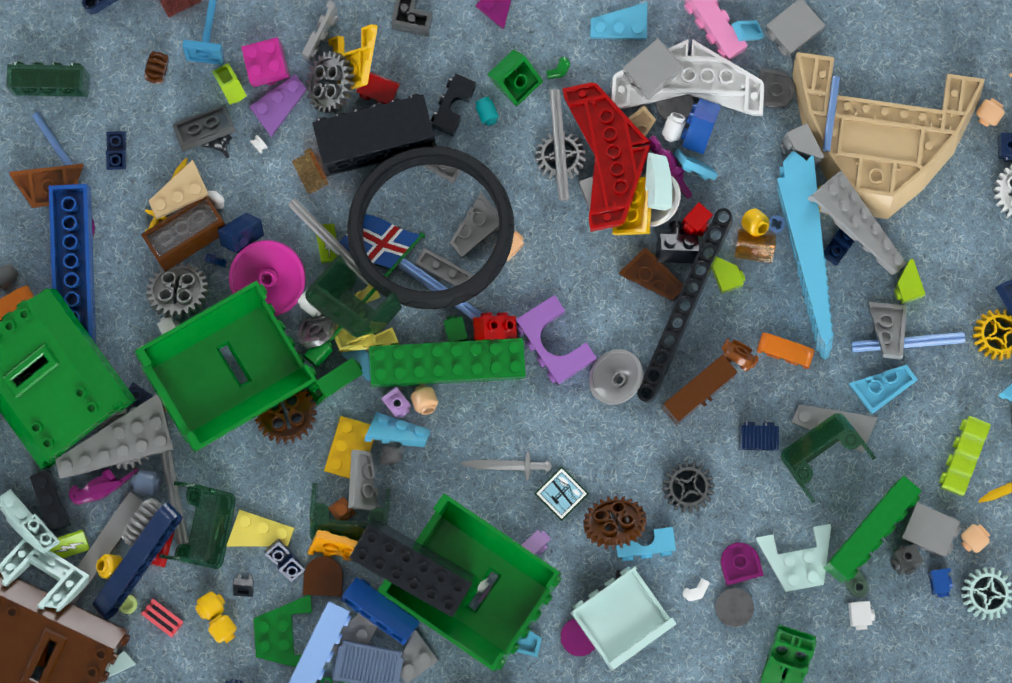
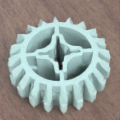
M986 567L982 568V573L979 569H976V576L972 573L968 575L971 581L968 579L964 580L968 587H961V590L967 591V594H962L961 598L967 597L968 601L963 602V605L970 604L971 606L967 611L971 612L975 609L973 616L977 617L981 613L980 617L982 620L986 618V615L989 620H993V613L996 618H1000V612L1002 614L1007 613L1004 606L1006 608H1011L1012 606L1007 602L1012 601V597L1009 596L1012 593V589L1008 590V586H1011L1012 582L1005 583L1008 576L1005 575L1001 578L1002 571L999 570L994 574V568H990L989 573ZM987 578L983 588H974L979 579ZM993 579L999 583L1003 594L995 590ZM987 588L989 589V593H992L994 595L988 597L989 599H987L986 594L982 593V591H986ZM973 594L981 598L982 608L975 602ZM993 599L1001 600V603L995 609L988 610V605H990Z

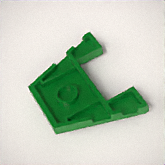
M311 595L253 618L256 658L292 667L297 666L301 655H294L292 615L312 613Z

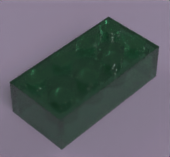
M13 62V64H7L6 87L13 96L89 97L90 75L80 63L63 65L62 63L54 62L51 65H44L41 62H33L32 65H25L23 62Z

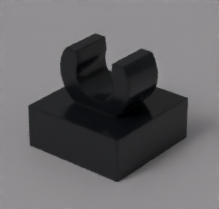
M241 574L234 578V596L253 597L254 583L252 575H249L248 579H242Z

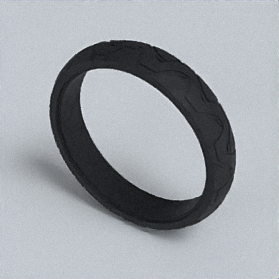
M413 147L393 154L383 160L361 182L353 197L348 214V244L355 265L362 276L383 296L404 306L417 309L448 308L477 296L501 272L513 243V210L506 190L499 179L478 159L449 147ZM435 164L453 167L476 179L487 190L496 206L499 216V231L493 252L488 261L474 276L455 287L440 291H417L400 286L385 277L374 266L366 253L363 225L367 208L380 187L390 178L404 170L421 165Z

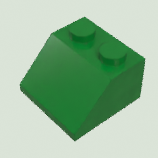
M515 49L487 74L493 84L516 107L543 82L528 59Z

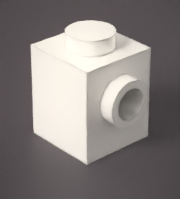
M870 601L848 603L850 627H856V630L868 629L867 626L872 625V621H875L874 609L870 607Z

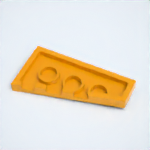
M318 530L308 548L307 554L314 555L315 552L324 553L323 557L332 558V555L342 556L343 560L351 561L349 557L358 541L349 539L346 536L331 534L329 531Z

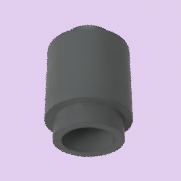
M10 263L0 267V288L3 291L17 279L16 276L19 274Z

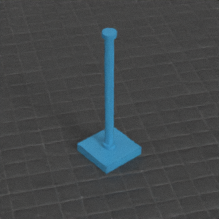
M209 0L202 42L183 40L182 47L186 61L224 65L225 57L221 44L209 43L217 0Z

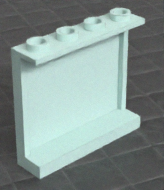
M629 566L620 572L621 576L618 579L611 578L604 583V589L601 591L598 588L588 595L590 599L586 602L579 601L572 606L574 610L570 612L610 670L617 668L676 625V622L667 615L636 571V566L632 569Z

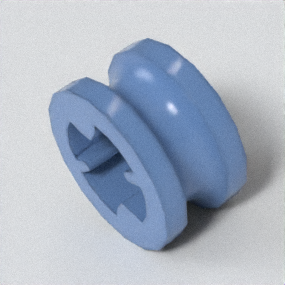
M778 215L770 217L768 230L772 233H780L785 226L784 219ZM772 220L780 221L779 229L771 226L773 224Z

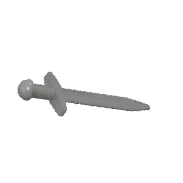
M529 451L526 453L525 461L470 460L461 462L463 466L474 469L525 471L526 480H529L530 470H546L548 472L552 467L549 461L531 462Z

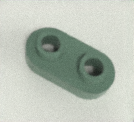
M860 571L852 580L850 579L848 582L845 580L843 582L854 597H863L869 590L868 583ZM857 584L862 585L861 591L856 590Z

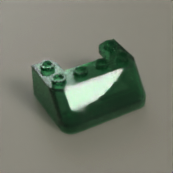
M339 254L305 293L307 302L353 337H361L382 331L402 308L396 295L391 293L375 310L349 292L355 285L357 276L348 268L345 260Z

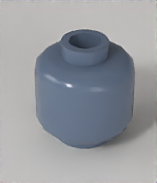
M141 469L136 475L133 474L131 486H134L135 493L150 497L159 491L161 478H158L156 472Z

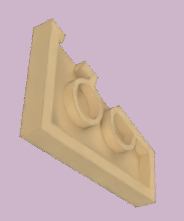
M194 160L187 164L149 200V204L157 219L209 196Z

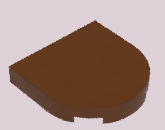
M329 557L313 559L304 571L303 595L342 597L343 572L340 565Z

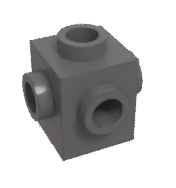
M915 544L906 548L905 546L896 548L890 558V564L898 575L904 573L910 575L924 562Z

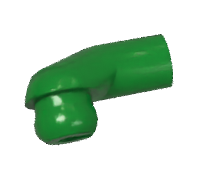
M567 57L559 59L556 69L546 70L548 80L566 75L570 68V61Z

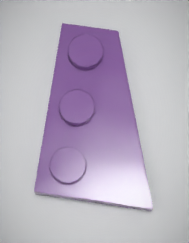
M295 74L249 106L271 138L302 98L306 88Z

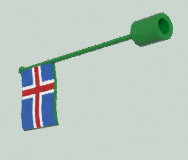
M366 214L363 225L366 253L373 264L389 268L388 272L384 275L388 277L422 238H425V234L422 232L416 234L400 229L379 217ZM346 234L339 243L350 252L348 236ZM374 287L336 329L333 336L327 342L320 346L309 348L303 355L310 364L318 368L332 353L333 349L331 347L333 345L331 341L376 291Z

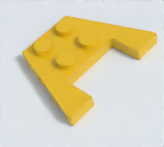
M370 24L362 27L361 48L344 53L343 36H335L328 39L329 46H332L333 52L341 53L342 56L347 57L346 60L351 62L349 66L353 67V70L350 73L355 74L351 81L355 82L354 85H351V89L368 84L378 25Z

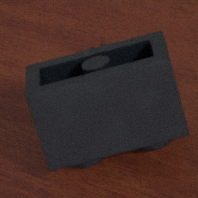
M676 220L670 222L671 234H660L656 244L657 262L693 264L699 251L698 235H682V223L677 221L676 226Z

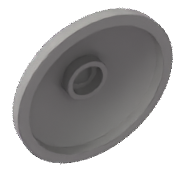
M622 349L612 350L602 355L594 363L589 375V387L594 397L607 405H618L628 401L636 394L642 383L643 368L641 362L633 353Z

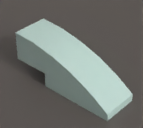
M648 153L645 190L648 191L647 207L663 211L672 208V182L669 164L666 156Z

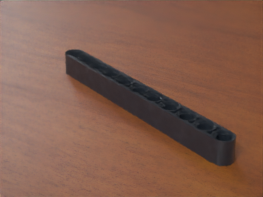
M726 208L717 210L644 374L637 395L645 403L654 401L732 225L733 216ZM727 214L729 219L726 222H720L719 216ZM714 231L721 232V237L718 240L711 238V234ZM706 249L714 251L713 255L709 258L703 255ZM704 266L706 272L703 275H697V267ZM697 284L698 290L691 293L688 291L689 285ZM682 302H690V308L682 310L680 308ZM678 318L683 321L682 326L674 328L673 321ZM668 336L675 338V342L671 346L665 344V339ZM666 354V362L659 363L657 361L658 356ZM653 371L659 372V378L656 381L650 380V374ZM650 389L652 392L651 396L647 399L643 398V390Z

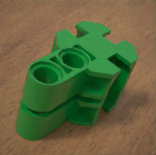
M778 624L761 675V683H779L780 681L782 683H802L809 669L810 659H812L815 651L816 636ZM786 646L787 649L785 651H779L777 647ZM801 651L804 652L806 655L803 657H798L795 654Z

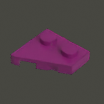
M480 0L475 7L501 29H504L511 0Z

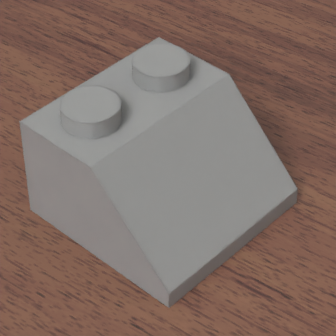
M807 123L787 132L781 141V149L785 155H789L794 151L806 161L812 155L814 156L815 167L824 158Z

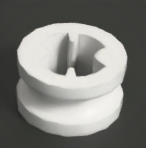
M258 135L255 136V140H250V143L260 154L263 153V149L268 148Z

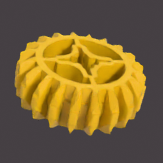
M996 309L994 314L989 310L987 315H981L982 320L978 319L976 321L978 326L973 327V330L978 333L973 334L972 337L979 339L974 342V345L981 344L982 347L978 351L986 350L984 357L991 353V360H994L996 355L999 361L1003 360V354L1006 359L1010 358V354L1012 355V344L1009 348L1006 345L1008 343L1006 337L1012 333L1011 314L1007 316V310L1005 309L1001 314L999 309ZM996 320L1004 321L1010 327L1004 328ZM990 322L992 325L991 334L985 337L984 330L987 323ZM997 330L1002 333L1006 332L1000 339L996 336L992 337L997 333ZM987 342H995L1001 349H995Z

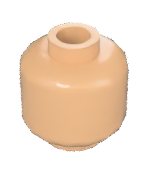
M993 98L984 100L976 112L980 118L978 122L986 127L989 124L992 126L998 125L1005 114L1004 106Z
M420 385L411 394V401L416 412L428 415L436 410L438 399L432 387Z
M972 524L961 534V539L963 540L961 545L968 552L972 550L975 553H979L989 544L990 540L988 537L990 534L982 525Z

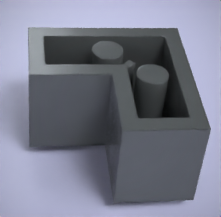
M396 0L391 21L392 30L429 37L433 20L432 13L416 10L418 0Z

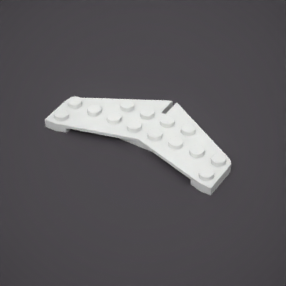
M693 39L691 56H688V40L668 48L672 55L682 64L683 71L649 100L645 96L641 97L635 90L637 87L625 80L623 70L617 72L612 79L611 100L620 109L690 95L752 116H763V81Z

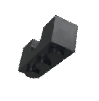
M456 73L453 78H449L446 88H448L446 95L442 94L438 103L441 106L438 112L434 111L431 118L434 129L453 137L461 121V116L451 110V105L457 100L469 103L476 88L475 81Z
M45 470L29 476L48 529L51 532H55L71 526L65 508L58 497V488L52 472Z

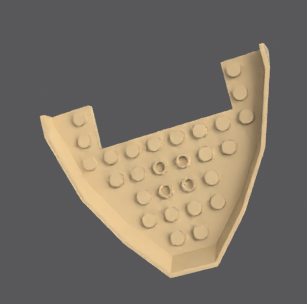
M797 52L794 58L792 77L802 125L808 124L824 155L819 166L827 181L837 172L842 171L871 214L876 218H890L920 193L951 158L980 101L985 79L947 74L942 110L838 95L830 152L823 151L834 57Z

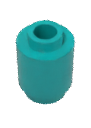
M484 97L475 102V109L482 125L492 126L498 122L499 114L493 100H490L489 97Z

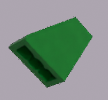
M352 357L315 381L307 391L318 406L358 379L363 374L362 367Z

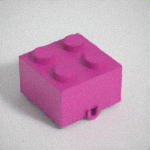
M278 37L241 47L249 82L253 87L265 84L273 85L277 81L290 78L283 45Z

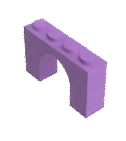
M553 295L516 319V329L521 336L524 334L527 338L526 344L530 351L535 350L538 357L536 359L540 366H545L549 371L547 376L550 381L560 385L594 363L597 358L587 343L563 356H556L545 350L540 338L543 329L549 323L565 314V309L557 297Z

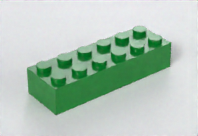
M905 476L898 479L823 568L840 583L845 580L847 582L850 579L852 580L859 572L856 568L864 565L871 557L869 553L877 550L884 542L882 538H886L887 535L889 536L896 528L894 523L901 521L908 514L906 509H910L919 501L921 497L918 495L922 490Z

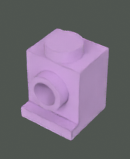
M397 387L381 398L395 418L399 416L403 418L410 412V403ZM396 400L401 402L399 407L394 406Z
M537 530L521 546L534 555L536 553L541 555L548 548L546 544L551 538L544 531L540 533Z

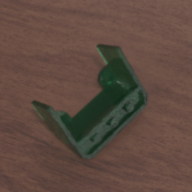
M840 413L831 415L781 452V461L812 503L815 500L804 486L813 476V471L808 463L838 441L847 449H855L861 445L870 459L874 460L876 458L852 424Z
M174 481V485L188 489L186 495L189 505L195 506L196 509L189 543L179 544L175 549L174 556L159 554V558L194 566L219 569L224 563L236 503L235 496L226 491L195 483Z
M312 483L310 504L311 540H313L318 530H325L331 534L346 536L349 539L358 541L372 517L389 526L392 493L390 489H386L385 508L372 509L368 515V522L329 519L330 512L328 507L323 503H317L319 486L317 483Z

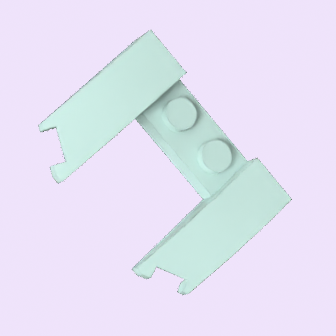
M24 538L0 563V573L4 578L2 583L5 587L17 579L31 564L59 581L38 604L40 609L50 607L57 608V611L62 610L89 584L88 574L50 550L44 554L41 553Z

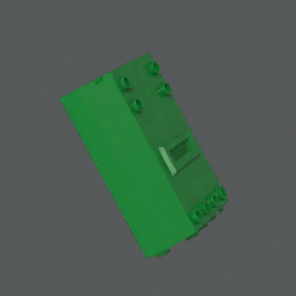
M257 281L148 342L134 352L142 365L141 368L183 439L186 443H189L194 453L317 381L315 378L317 374L314 368L303 364L305 359L300 352L297 354L294 349L295 343L290 336H286L284 324L281 320L277 321L274 316L276 312L273 306L265 301L267 291L262 283L259 285ZM226 345L248 380L243 384L239 383L220 351Z
M48 288L27 301L23 300L16 305L17 309L6 313L0 322V413L41 470L51 468L56 464L55 459L62 456L65 451L114 412L123 411L136 400L57 289ZM44 355L48 362L17 387L13 379Z
M443 493L433 508L435 513L416 539V542L474 574L472 585L453 618L386 579L377 591L490 670L496 672L503 668L510 654L514 655L520 647L519 641L522 637L525 639L531 631V628H529L533 621L536 622L542 614L540 610L544 604L547 606L552 600L553 596L551 594L561 582L562 573ZM491 572H494L498 575V578L477 609L473 610L469 607V604L477 594L479 584L486 580Z

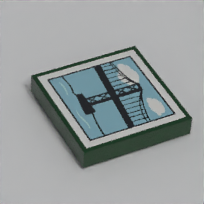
M563 467L557 470L534 493L561 521L589 495Z

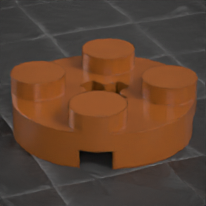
M726 339L722 345L724 357L729 362L737 363L745 371L754 368L759 361L757 354L753 356L751 354L752 349L738 340L729 342V339Z

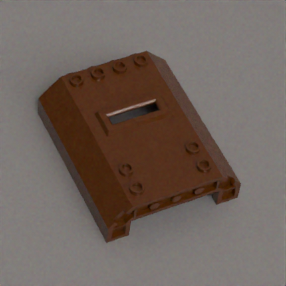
M0 573V683H105L110 674L108 672L110 665H114L118 658L117 650L126 646L129 642L130 635L128 634L130 630L71 602L60 611H57V608L50 607L40 609L38 604L49 593L48 591L21 578L15 579L5 587L2 583L4 578ZM50 639L57 644L39 681L34 680L31 676Z

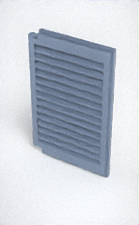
M343 640V645H339L332 679L348 683H399L404 658L400 657L402 651Z

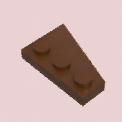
M646 247L618 273V275L670 301H673L683 288V284L661 262H657V258Z

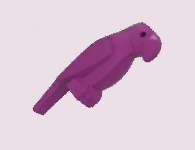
M656 136L650 137L648 139L650 144L647 145L651 146L650 150L652 153L667 157L671 176L677 181L680 191L687 199L693 196L683 180L684 170L679 167L672 152L669 149L665 150Z
M109 468L104 469L102 476L91 480L83 489L77 488V485L71 487L68 493L69 498L75 505L102 500L128 482L133 474L136 475L139 470L136 468L122 479L117 480Z

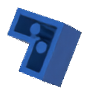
M702 98L699 99L698 104H693L687 120V124H690L688 129H684L681 137L684 140L682 147L704 154L721 105Z

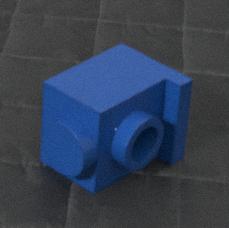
M951 568L929 571L932 595L937 594L938 598L950 596L949 592H951L950 588L953 587L948 573L951 572Z

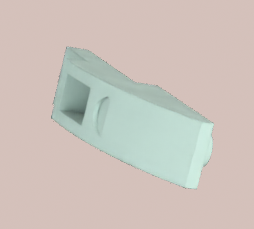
M11 489L0 496V510L6 516V521L30 545L44 554L59 544V540L36 514H32Z

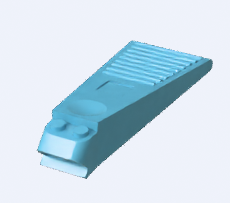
M792 151L783 161V166L780 167V178H777V191L797 266V276L800 278L799 284L802 286L804 304L807 306L809 323L812 325L811 332L814 333L816 351H818L821 358L826 360L830 356V350H832L834 333L832 332V314L830 313L831 305L829 304L830 296L828 295L829 287L827 286L828 277H826L827 268H825L826 259H824L819 205L815 201L810 202L807 199L817 190L814 156L811 155L806 161L799 154Z

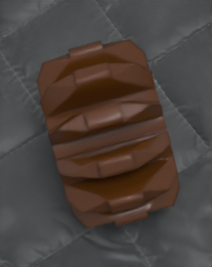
M158 51L150 53L144 74L146 81L153 84H161L164 81L169 65L168 55Z

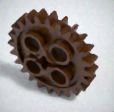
M307 390L304 392L300 391L284 401L291 424L290 429L287 427L281 403L278 404L279 406L276 410L272 411L269 409L257 416L259 418L255 419V422L260 424L258 426L259 431L264 430L263 436L269 435L270 441L276 438L277 444L282 439L285 445H287L288 439H291L294 444L296 437L302 440L301 434L308 436L307 428L313 430V426L310 423L316 422V419L312 416L317 415V411L313 410L316 408V404L311 403L314 400L313 397H307L309 392ZM292 398L297 399L296 404H294V405H289V404H288V401H289L290 399H292ZM295 417H302V420L300 422H293V419ZM277 422H283L282 427H274Z
M617 496L614 497V500L607 497L605 502L600 499L599 505L593 503L594 509L588 508V513L584 514L583 524L587 538H591V543L597 542L598 547L604 544L605 549L609 545H612L613 550L616 548V545H619L622 549L625 543L630 546L631 540L637 542V537H642V532L645 531V526L647 525L643 507H639L638 502L633 503L632 498L625 501V496L621 500H618Z

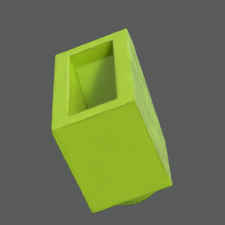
M229 63L212 71L230 105L238 103L247 97Z
M717 257L712 271L720 293L723 294L743 287V281H746L743 271H739L738 266Z
M910 259L907 262L895 285L894 295L896 300H900L901 304L923 298L926 295L914 259Z

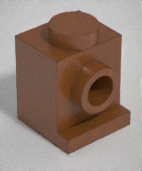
M344 497L328 508L340 525L356 515L353 509L348 508L349 503Z

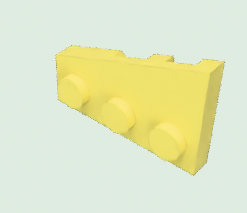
M239 510L227 547H269L277 539L288 547L295 528Z

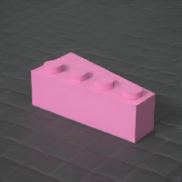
M717 0L684 1L685 10L688 14L694 15L696 25L700 30L704 29L707 33L706 38L711 45L715 44L718 49L716 50L718 55L730 61L746 50L748 45L745 41L738 40L733 26L728 23L730 22L728 14L725 10L719 9Z

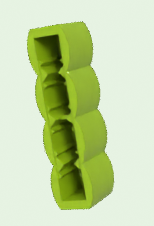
M968 416L966 419L963 418L959 429L962 430L959 437L956 436L952 445L955 448L953 455L949 454L945 463L948 466L946 473L942 472L938 481L941 483V489L960 497L964 496L991 424L972 416Z

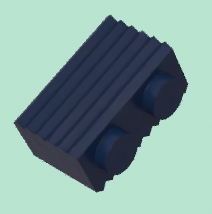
M744 422V425L739 426V450L778 451L779 426H775V423L765 422L763 426H755V422Z

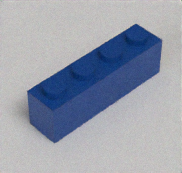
M356 577L342 595V602L402 645L406 644L420 623L416 617L405 612L400 606L370 587L369 582L363 578L359 579Z

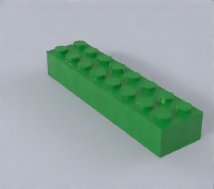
M523 338L369 346L370 388L520 380L526 377Z

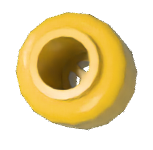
M750 209L744 213L741 226L754 237L761 236L769 229V218L759 209Z
M113 554L101 556L96 563V570L99 576L103 579H110L123 558Z
M208 592L197 599L195 609L201 619L212 620L224 612L223 605L225 601L220 594L216 595L214 592Z
M219 614L208 623L210 625L208 632L217 643L225 641L227 644L236 637L233 633L237 630V627L228 615L222 616Z

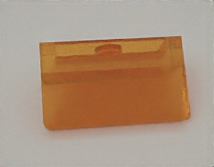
M311 148L304 151L305 155L293 160L292 163L307 193L311 194L329 184Z
M739 229L734 257L772 263L776 247V235L765 233L754 237L747 231Z

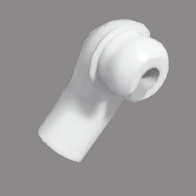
M208 191V198L214 203V207L222 209L225 202L224 197L217 191Z
M701 578L697 588H686L683 591V597L688 601L701 599L710 582Z

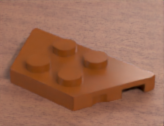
M83 164L9 172V176L31 208L49 206V186L77 184Z

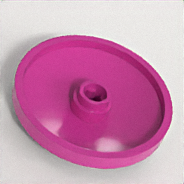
M274 240L253 242L243 248L231 264L229 271L230 289L232 294L255 281L259 285L262 283L267 291L265 301L267 304L271 303L276 312L274 316H278L293 308L303 294L306 285L305 268L300 257L289 246Z

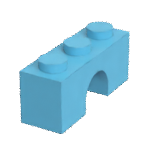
M673 527L653 529V542L648 546H641L632 540L630 541V546L625 543L622 549L619 545H616L617 559L622 558V562L632 561L635 556H641V559L653 558L652 554L660 553L661 557L670 556L673 551H676Z

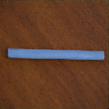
M837 76L832 77L823 151L830 152L840 82V77Z
M35 112L32 117L63 164L73 165L40 113Z

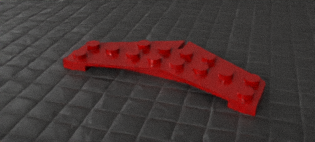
M591 82L562 88L564 100L595 156L588 220L590 231L621 226L626 222L651 148L650 145H647L650 144V141L598 84Z

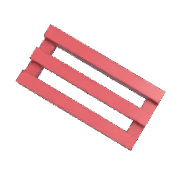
M153 598L141 613V615L170 637H173L184 623ZM156 605L159 609H161L163 612H165L167 615L173 618L176 622H178V624L174 625L172 622H170L168 619L162 616L159 612L153 609L152 606ZM148 611L173 628L172 632L148 615Z

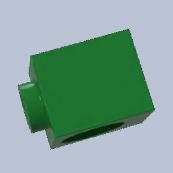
M452 315L443 321L448 342L468 341L462 316Z

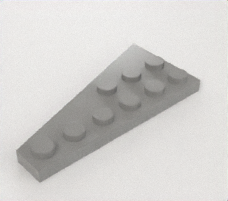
M842 171L833 175L807 198L810 202L815 201L820 206L819 210L824 214L828 213L833 218V222L854 241L858 240L863 245L862 249L866 252L870 251L875 256L876 261L891 275L897 273L906 265L903 257L894 247Z
M156 394L55 459L59 478L64 479L174 450L164 407L158 395Z

